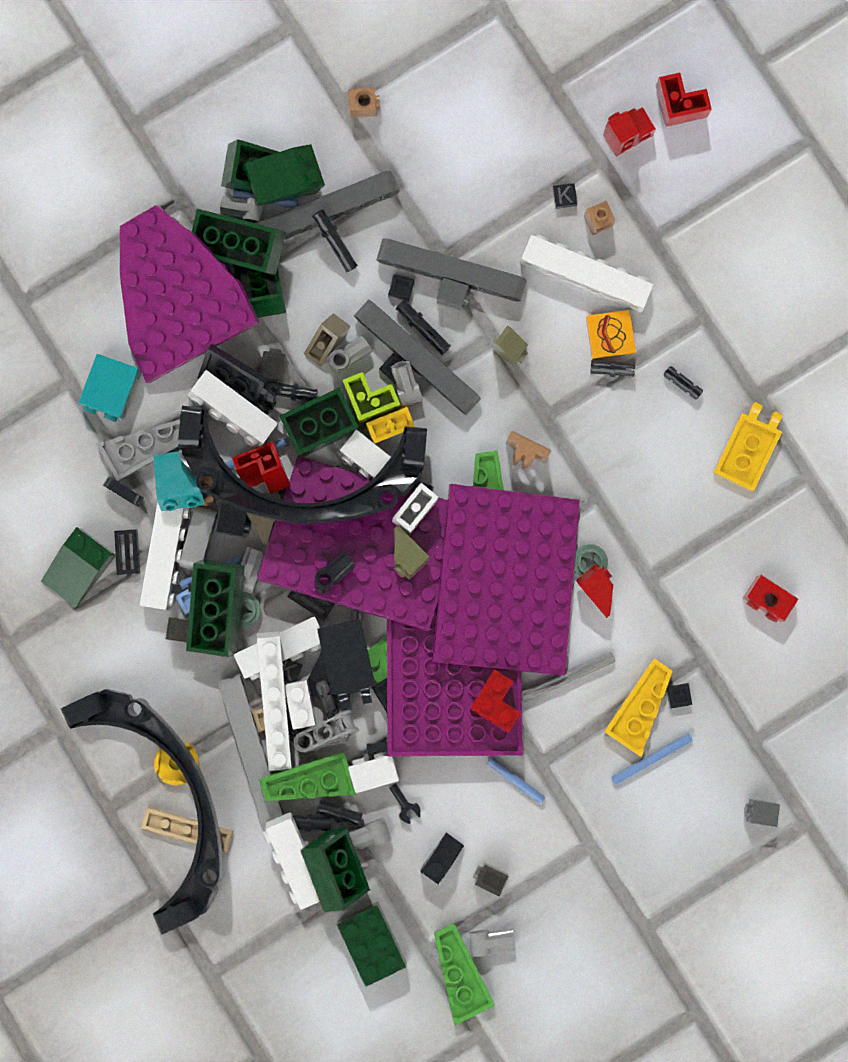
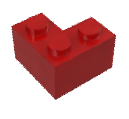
M680 72L658 78L656 90L665 127L708 118L712 108L707 88L685 93Z
M643 107L638 110L634 108L628 112L625 111L621 114L617 112L608 118L603 136L617 157L652 137L656 128Z
M273 441L232 458L240 479L250 487H255L265 482L270 494L291 486Z
M494 669L469 709L501 730L509 733L521 714L502 701L514 681Z

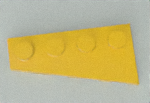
M653 658L603 732L642 757L646 741L649 738L654 719L657 716L658 708L673 671Z

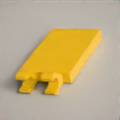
M757 402L751 405L748 415L741 413L713 471L714 474L752 492L755 490L782 434V431L778 430L777 427L783 417L782 414L775 411L772 413L768 424L757 420L763 405Z

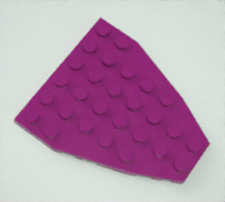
M157 205L120 226V282L128 344L146 383H152L207 352L211 344L219 346L259 324L241 282L229 273L225 265L213 256L214 254L192 231L186 229L178 220L171 217L164 209Z

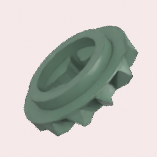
M588 544L580 547L575 552L574 570L579 576L586 572L587 564L581 558L589 559L593 553L595 554L593 561L600 568L605 566L607 569L608 558L602 548L597 545Z
M243 592L242 605L246 600V608L252 611V613H245L242 616V620H240L241 628L249 627L256 623L261 614L260 603L257 598L246 592Z

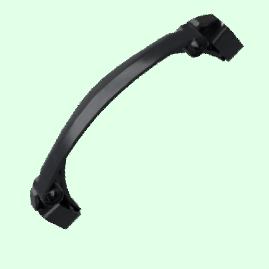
M182 405L178 447H180L179 456L191 477L196 478V485L203 493L231 507L259 517L297 524H323L354 520L394 508L397 504L398 496L405 497L422 478L427 428L405 426L402 438L393 456L371 481L348 495L318 503H295L279 500L255 490L237 477L223 461L213 443L207 423L205 407ZM204 477H211L213 479L212 485L208 488L201 486V480ZM385 493L393 495V503L384 504L381 500L382 495Z
M104 689L61 708L70 729L90 725H107L130 730L155 743L176 763L183 773L194 798L198 820V838L194 858L187 876L175 894L153 913V917L161 935L208 912L219 890L217 884L224 877L221 836L209 788L199 766L186 745L172 727L149 706L145 699H133L132 695L128 693ZM134 703L139 704L141 707L139 715L134 710ZM208 870H212L215 872V881L211 880V878L209 877Z

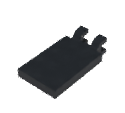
M213 344L207 349L197 377L200 379L205 370H207L266 415H269L270 410L275 408L277 403L275 401L276 395L279 396L283 388L275 383L268 384L269 378Z
M361 619L317 628L331 695L338 693L341 709L350 708L348 694L361 692L363 705L372 703L369 686L375 685Z

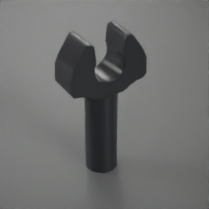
M396 783L389 787L401 806L399 817L402 821L411 824L406 814L408 810H413L420 817V806L418 803H409Z

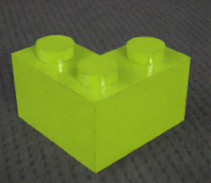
M363 372L343 379L344 387L360 424L401 408L392 384L371 392Z

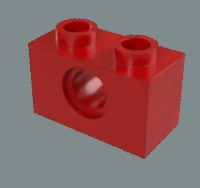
M763 575L756 576L743 597L747 600L746 604L756 611L761 609L766 612L765 617L775 623L777 621L784 622L799 600ZM767 594L774 597V604L771 607L765 603Z

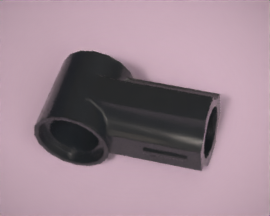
M342 552L324 569L319 570L314 579L316 591L320 594L330 593L334 586L356 567L353 560ZM321 578H327L331 583L324 586L318 581Z

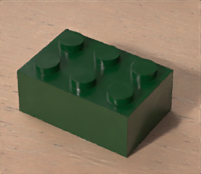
M340 387L279 416L299 458L353 434L356 430L359 431V427Z
M347 828L328 830L300 849L323 912L344 911L370 891Z
M379 902L337 921L336 925L365 987L407 968V962Z

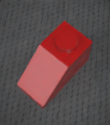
M596 563L576 581L603 615L608 618L611 612L614 586L610 580L612 575L605 566L600 568Z

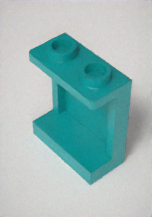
M96 354L78 403L84 406V411L91 414H96L98 411L103 413L104 418L114 422L117 419L123 420L125 417L123 413L136 379L139 380L140 369Z
M179 451L153 455L156 497L161 511H174L187 507L195 508L205 504L202 491L196 485V478H192L179 456Z

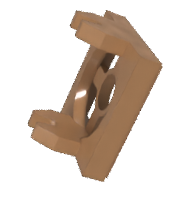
M514 431L510 432L506 441L507 445L516 449L513 455V465L516 466L522 460L521 469L523 470L531 465L534 458L545 463L551 453L550 449Z

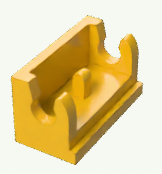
M407 406L365 422L374 444L402 433L405 426L415 427Z

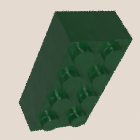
M197 208L192 232L209 248L217 260L276 275L286 232Z
M204 559L193 563L186 651L222 657H230L238 653L245 565Z

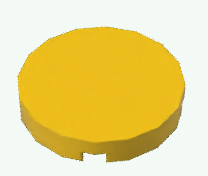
M183 742L199 766V756L196 750L189 743ZM160 748L154 759V767L161 780L173 786L187 783L176 763Z

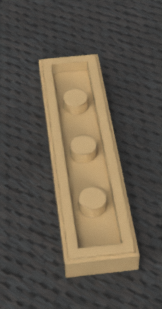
M147 807L141 829L197 844L198 820ZM219 827L222 852L227 853L233 830Z

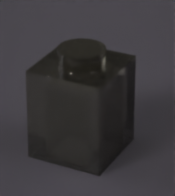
M269 349V352L263 351L260 374L269 378L268 381L284 383L286 354L282 353V350Z
M169 617L165 639L187 642L189 620Z
M484 862L482 867L477 866L473 878H475L474 883L476 886L500 897L509 875Z

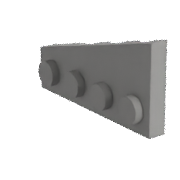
M180 419L158 425L154 428L96 443L116 480L120 482L153 463V455L171 453L178 449Z

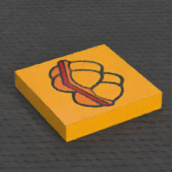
M630 310L586 316L592 360L636 353Z

